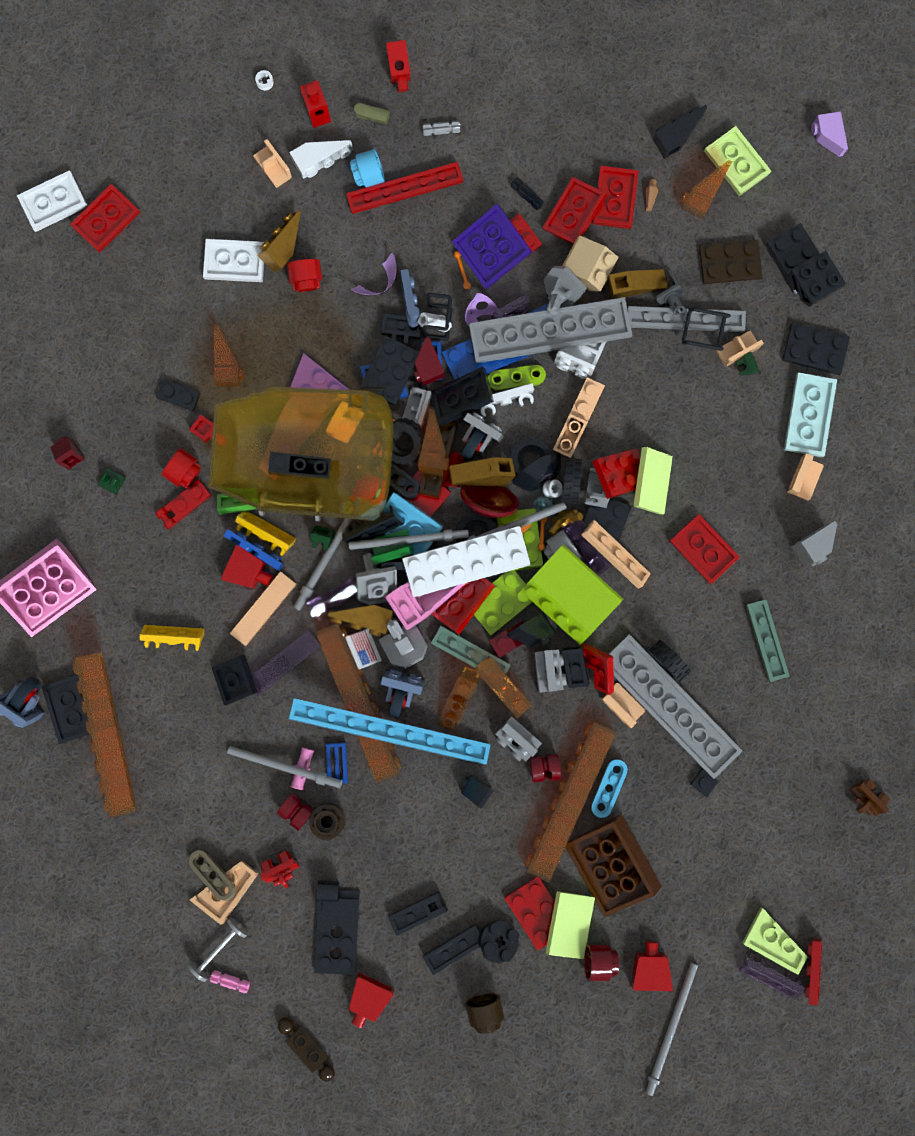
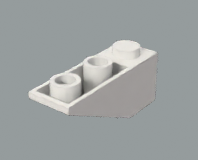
M350 140L309 142L289 153L293 163L304 179L315 176L318 170L323 167L328 168L332 166L334 161L340 157H348L351 151H353Z

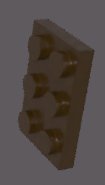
M758 240L702 244L699 246L703 284L762 279Z

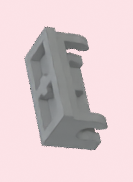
M413 387L410 390L402 419H412L422 429L432 397L431 391Z
M590 468L585 504L607 508L609 499L606 498L595 468Z

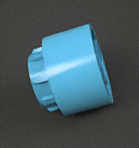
M375 149L357 154L356 159L351 160V170L358 186L365 185L367 188L385 182L381 162Z

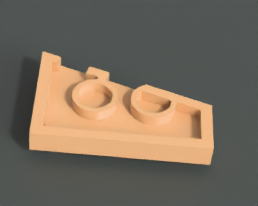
M244 861L239 862L226 872L227 876L236 886V894L231 900L222 901L217 899L208 887L190 899L192 903L220 925L224 924L259 874ZM226 887L224 890L225 894H227L229 891L228 887Z

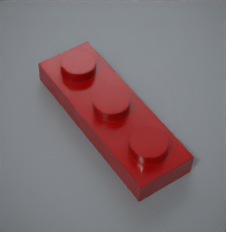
M814 938L813 942L808 945V956L812 957L811 964H807V977H810V985H806L805 997L809 998L810 1005L817 1006L820 992L823 939Z

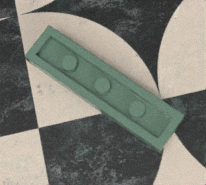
M767 600L746 605L768 682L790 677Z
M440 626L431 642L436 647L499 682H502L511 666Z

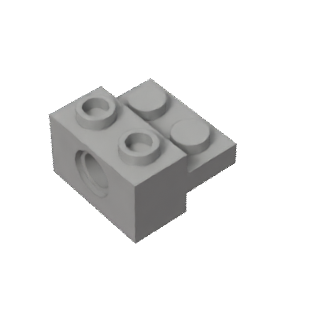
M559 650L534 652L538 692L564 690L563 686L567 685L566 675L565 673L562 674L561 666L564 665L563 654H559Z
M512 716L495 733L498 736L496 741L504 748L508 745L513 750L511 754L519 762L521 759L526 762L531 756L533 757L542 744ZM514 740V741H515L516 743H518L519 745H518V746L513 745V744H512V741Z

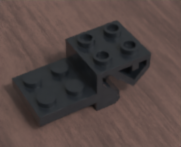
M801 223L766 243L767 248L786 278L784 280L792 293H799L800 300L810 307L846 285L845 280L826 251L821 254L819 253Z

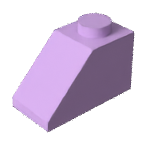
M841 112L818 115L811 125V131L816 136V141L837 156H843L848 146Z

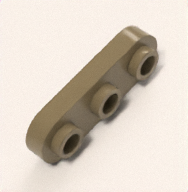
M201 850L193 852L189 858L191 869L217 899L222 901L231 900L236 894L234 882L207 852ZM201 858L204 859V862H203L202 865H200V863H199V861H200ZM215 872L216 878L212 879V874ZM226 887L229 888V891H228L227 894H225V892H224V890H225Z

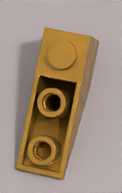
M299 210L293 214L289 212L282 220L284 222L281 227L277 226L272 231L271 235L273 237L270 240L267 239L260 246L261 251L257 256L273 272L282 269L293 256L301 215Z
M664 269L625 271L610 274L606 281L610 300L668 289Z
M493 457L448 467L452 485L506 487L516 476L512 458Z
M376 605L330 612L327 616L331 617L330 621L342 624L343 621L350 623L349 627L361 630L362 627L370 629V634L380 637L381 633L386 634V624L391 620L393 611Z

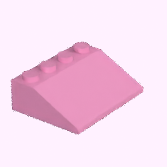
M57 538L0 580V604L33 637L97 589L72 554Z

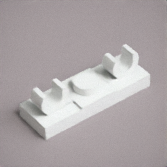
M533 383L492 394L494 402L481 408L482 417L486 416L484 412L486 408H490L493 415L496 413L493 404L500 403L501 406L511 404L512 400L518 397L520 407L524 405L523 398H528L530 404H533L534 398L531 395L534 392Z

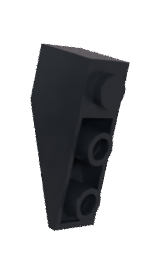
M707 105L701 108L699 106L695 107L688 115L684 117L682 115L678 116L671 124L667 126L662 125L656 129L653 141L664 159L682 149L704 116Z
M270 451L268 474L329 479L331 458Z

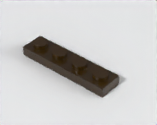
M437 421L419 489L420 495L439 499L458 426L456 422H450L441 426Z

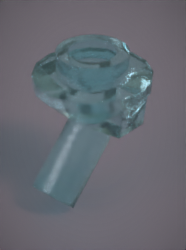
M543 485L541 486V497L536 498L533 502V507L538 512L553 506L552 499L547 498L543 493Z

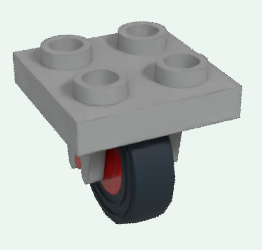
M475 412L473 415L467 413L464 421L471 426L462 439L465 442V447L461 456L470 461L477 452L483 453L492 439L500 443L504 437L501 433V428L493 423H490V425L485 424V419Z

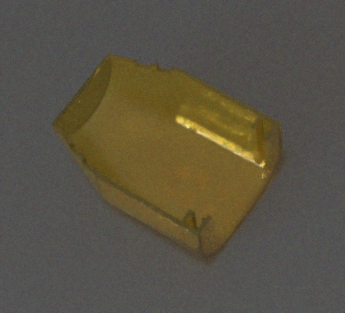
M269 387L259 393L254 392L243 398H235L216 404L208 487L233 497L244 504L255 507L261 512L368 521L376 520L385 507L390 485L393 419L389 404L383 396L370 391ZM270 451L331 458L329 479L269 475Z

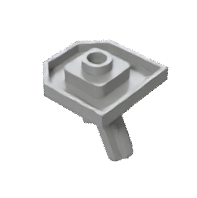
M554 266L544 279L546 293L549 295L548 299L550 300L547 306L548 313L557 314L559 308L574 306L587 289L566 266Z
M371 553L363 555L366 572L356 573L357 598L368 606L388 602L385 597L397 589L396 567L377 568V564L373 565L371 557L374 554Z
M389 620L386 627L390 633L380 638L379 642L392 666L406 669L421 661L428 646L417 626L415 625L411 629L406 630L404 626L400 627L397 620Z

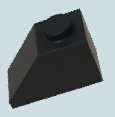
M541 612L509 632L507 636L533 647L538 643L542 646L550 641L549 636L556 631L544 612Z
M473 775L470 778L466 776L460 785L462 788L461 794L481 809L493 793L491 787Z

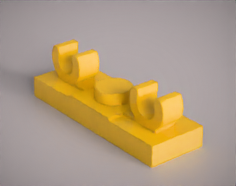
M247 510L239 514L235 520L239 524L237 531L245 527L247 529L246 536L254 533L260 539L272 542L271 550H274L277 546L281 547L280 555H284L297 539Z
M144 625L139 635L140 641H145L144 646L146 648L149 647L150 641H154L156 648H159L161 643L169 645L185 643V650L189 649L190 644H194L196 651H198L204 637V629Z

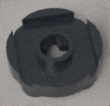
M495 920L486 924L481 929L478 937V945L481 947L482 955L485 959L494 963L511 961L518 949L519 933L506 921ZM501 937L502 945L497 947L495 938Z

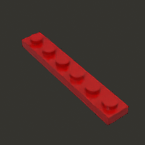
M455 162L346 193L351 213L355 214L463 183V177L459 163Z

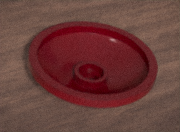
M461 486L460 496L464 503L480 515L486 517H507L514 514L518 509L519 501L517 497L505 487Z

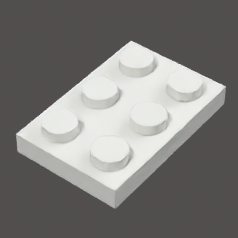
M70 170L17 195L35 232L88 207Z
M206 239L203 278L207 280L263 282L264 262L257 255L261 251L260 246L264 242Z

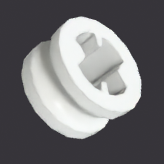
M262 70L256 74L255 80L259 89L266 91L272 88L274 82L270 72ZM263 77L268 79L266 84L261 82Z
M548 480L544 483L543 493L547 498H556L562 494L563 487L560 481Z

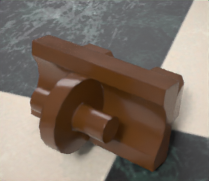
M869 778L857 785H853L849 789L856 797L855 801L859 804L856 811L859 814L865 811L868 815L873 814L874 816L881 813L886 814L889 810L887 804L890 798L882 792L875 795L872 790L876 785Z

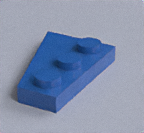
M227 529L223 535L278 571H281L284 566L280 562L282 558L274 553L266 554L263 552L265 549L263 546L256 542L252 545L247 541L248 537L239 531L235 534Z

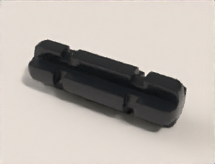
M519 178L514 179L511 183V188L518 191V194L529 204L532 203L531 206L534 209L539 210L543 206L544 201L540 197H536L537 194L526 184L523 185Z

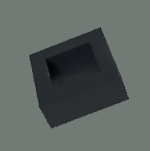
M701 769L690 785L705 797H708L719 781L716 778L713 779L704 769Z

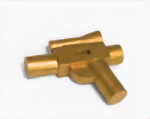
M576 509L558 512L556 517L551 518L553 526L548 531V534L554 536L560 528L567 524H572L574 521L582 520V513H577Z

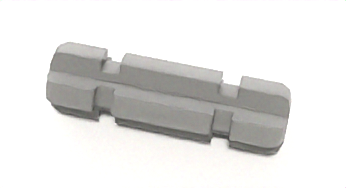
M449 121L433 123V125L430 123L423 124L424 136H429L431 133L439 135L450 134V131L452 133L460 132L459 121H452V123H449Z

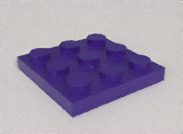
M499 204L493 206L452 241L485 289L492 286L533 252Z

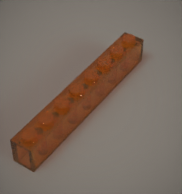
M337 623L316 632L347 711L378 718L376 715L379 712L375 701L370 700L368 695L371 693L367 682L363 683L361 675L364 674L363 670L358 669L345 639L348 636L345 627H341ZM357 735L376 783L400 773L399 769L402 767L398 757H393L391 750L394 747L392 743Z
M103 652L77 656L74 658L75 662H72L74 673H78L79 682H77L78 692L83 695L84 701L81 702L82 711L84 714L87 713L86 729L88 734L91 733L93 740L90 741L91 751L96 754L97 758L95 769L101 776L99 788L101 793L105 794L106 800L103 801L104 810L106 813L109 812L110 818L135 812L137 807Z
M593 721L591 725H586L583 732L585 739L583 743L579 742L576 747V759L574 762L570 761L566 770L569 773L567 779H562L558 788L561 791L558 799L554 798L550 805L552 810L550 817H545L541 826L544 830L541 836L537 835L533 843V847L536 848L532 855L529 854L525 861L524 865L527 866L526 871L550 882L615 737V731Z

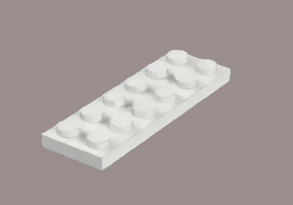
M520 526L403 558L413 597L530 565Z

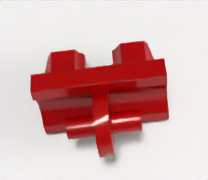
M284 851L278 855L280 865L275 867L271 859L260 864L262 870L260 877L262 881L265 880L267 884L273 881L275 887L280 884L284 888L289 887L288 880L294 877L291 871L299 868L300 865L288 851Z

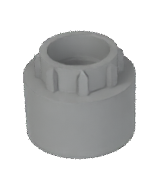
M563 529L547 540L548 545L543 550L547 558L550 559L564 544L579 559L582 558L580 552Z

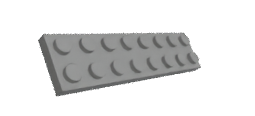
M625 297L559 308L557 314H549L548 310L469 323L476 363L632 337Z
M630 634L609 653V655L613 656L614 677L713 779L742 752L737 744Z

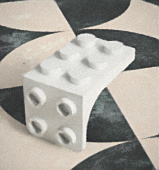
M606 342L560 349L554 364L563 371L570 370L575 372V375L579 378H591Z

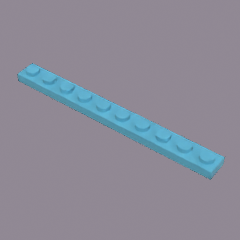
M295 698L292 701L288 718L298 722L484 765L487 764L491 745Z

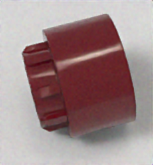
M608 944L586 945L584 970L587 981H610L611 977L618 975L619 957L614 948H610Z

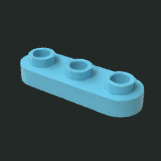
M619 759L611 760L608 763L591 803V810L597 817L604 818L611 813L627 775V765ZM614 766L620 767V771L618 773L613 772ZM608 784L612 785V790L610 792H607L605 790V787ZM600 803L605 805L602 811L597 808Z

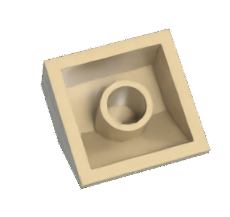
M578 236L562 266L568 267L587 287V291H601L618 256L606 246Z

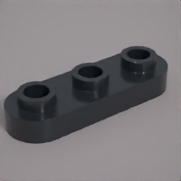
M379 455L372 458L370 470L375 476L384 480L388 486L406 499H414L419 495L420 485L414 478L384 456ZM379 465H384L383 469L378 470ZM398 476L399 479L397 481H393V477ZM410 487H413L414 490L412 492H407Z

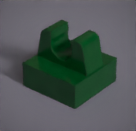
M752 352L744 354V357L736 362L737 366L741 364L746 365V369L740 372L742 376L754 375L760 372Z
M107 468L97 485L117 495L126 478Z
M315 525L310 536L312 547L316 548L319 542L323 543V550H327L333 538L334 530Z

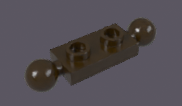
M288 1017L282 1018L278 1022V1030L281 1034L289 1036L284 1042L311 1073L318 1069L319 1078L322 1081H331L335 1076V1070L333 1066L323 1063L328 1058L301 1026L295 1030L292 1019Z

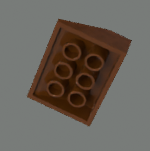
M622 814L603 822L564 845L590 893L595 897V902L604 917L655 896L662 887Z

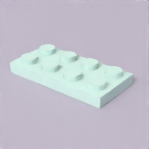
M799 372L796 374L784 445L785 451L801 454L807 453L817 457L825 456L837 379Z

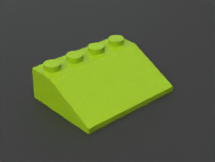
M564 544L521 590L579 645L624 600Z

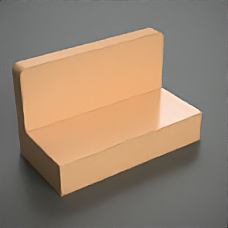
M807 453L801 456L787 493L809 501L824 467L823 464L813 461L814 456Z
M619 683L614 685V693L610 695L605 694L601 698L629 728H632L637 723L636 720L645 712V709Z

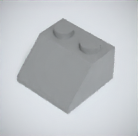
M836 521L822 526L791 546L803 566L811 565L813 567L828 559L826 555L832 552L837 528Z

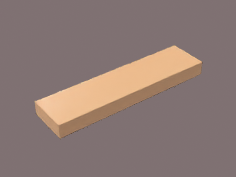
M595 520L591 521L582 533V536L638 589L643 587L651 573Z
M280 571L230 634L244 646H247L297 584Z

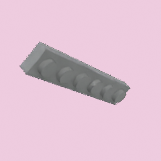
M628 306L627 308L631 328L684 330L688 309L681 313L679 308L677 309L680 315H674L671 308ZM712 310L731 315L730 318H726L724 332L745 331L746 311ZM692 311L688 330L720 331L723 317Z

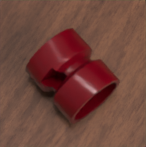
M558 753L548 754L545 758H542L541 755L530 757L533 783L544 782L546 778L550 781L561 780Z
M292 793L276 814L282 819H290L289 825L299 831L310 818L314 809L307 803L301 805V799Z

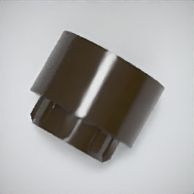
M334 803L319 805L312 812L309 819L312 833L322 840L336 838L342 832L346 823L344 811ZM324 816L332 818V826H325L322 819Z
M482 994L466 1001L465 1005L469 1024L478 1033H491L501 1027L504 1013L498 994Z

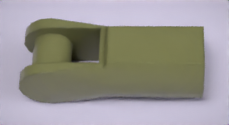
M357 103L354 106L355 115L358 118L385 125L388 124L389 110L371 107L363 103Z

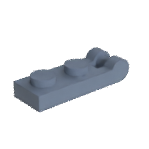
M408 269L400 270L407 322L409 326L416 327L419 324V308L415 306L417 305L416 293L412 294L414 279L409 276Z

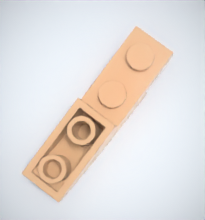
M588 377L586 378L553 450L570 458L572 457L605 385Z

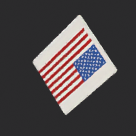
M369 629L346 637L358 669L382 661L373 638L369 633Z

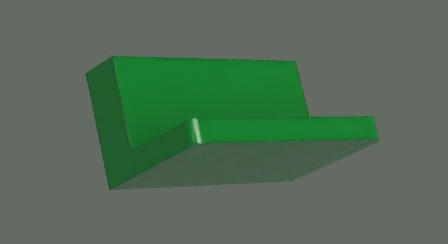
M404 529L374 539L410 536L408 529ZM412 543L372 547L374 556L371 557L373 565L410 555L415 550Z

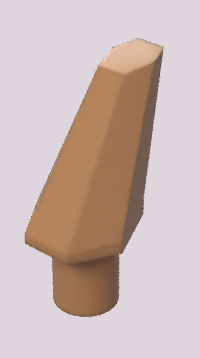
M655 179L649 180V186L646 188V211H652L658 194L657 181Z

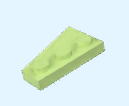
M760 907L742 943L798 975L808 956L769 914Z

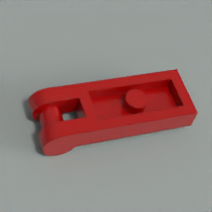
M197 480L165 507L159 509L155 515L158 519H162L165 528L169 530L212 495ZM171 510L175 514L173 518H170L168 515Z

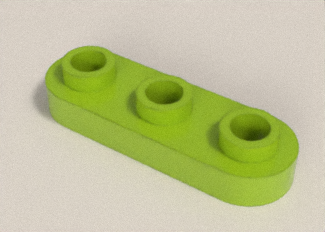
M540 365L496 370L489 374L488 379L492 390L502 391L532 383L533 386L540 385L545 380L546 372ZM538 372L540 376L534 377L532 373ZM515 374H518L520 376V379L515 380L513 376ZM499 377L501 381L495 383L493 379Z

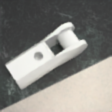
M423 312L418 318V323L422 328L424 325L445 327L446 317L444 315ZM449 322L448 330H450V328L452 327L451 322Z

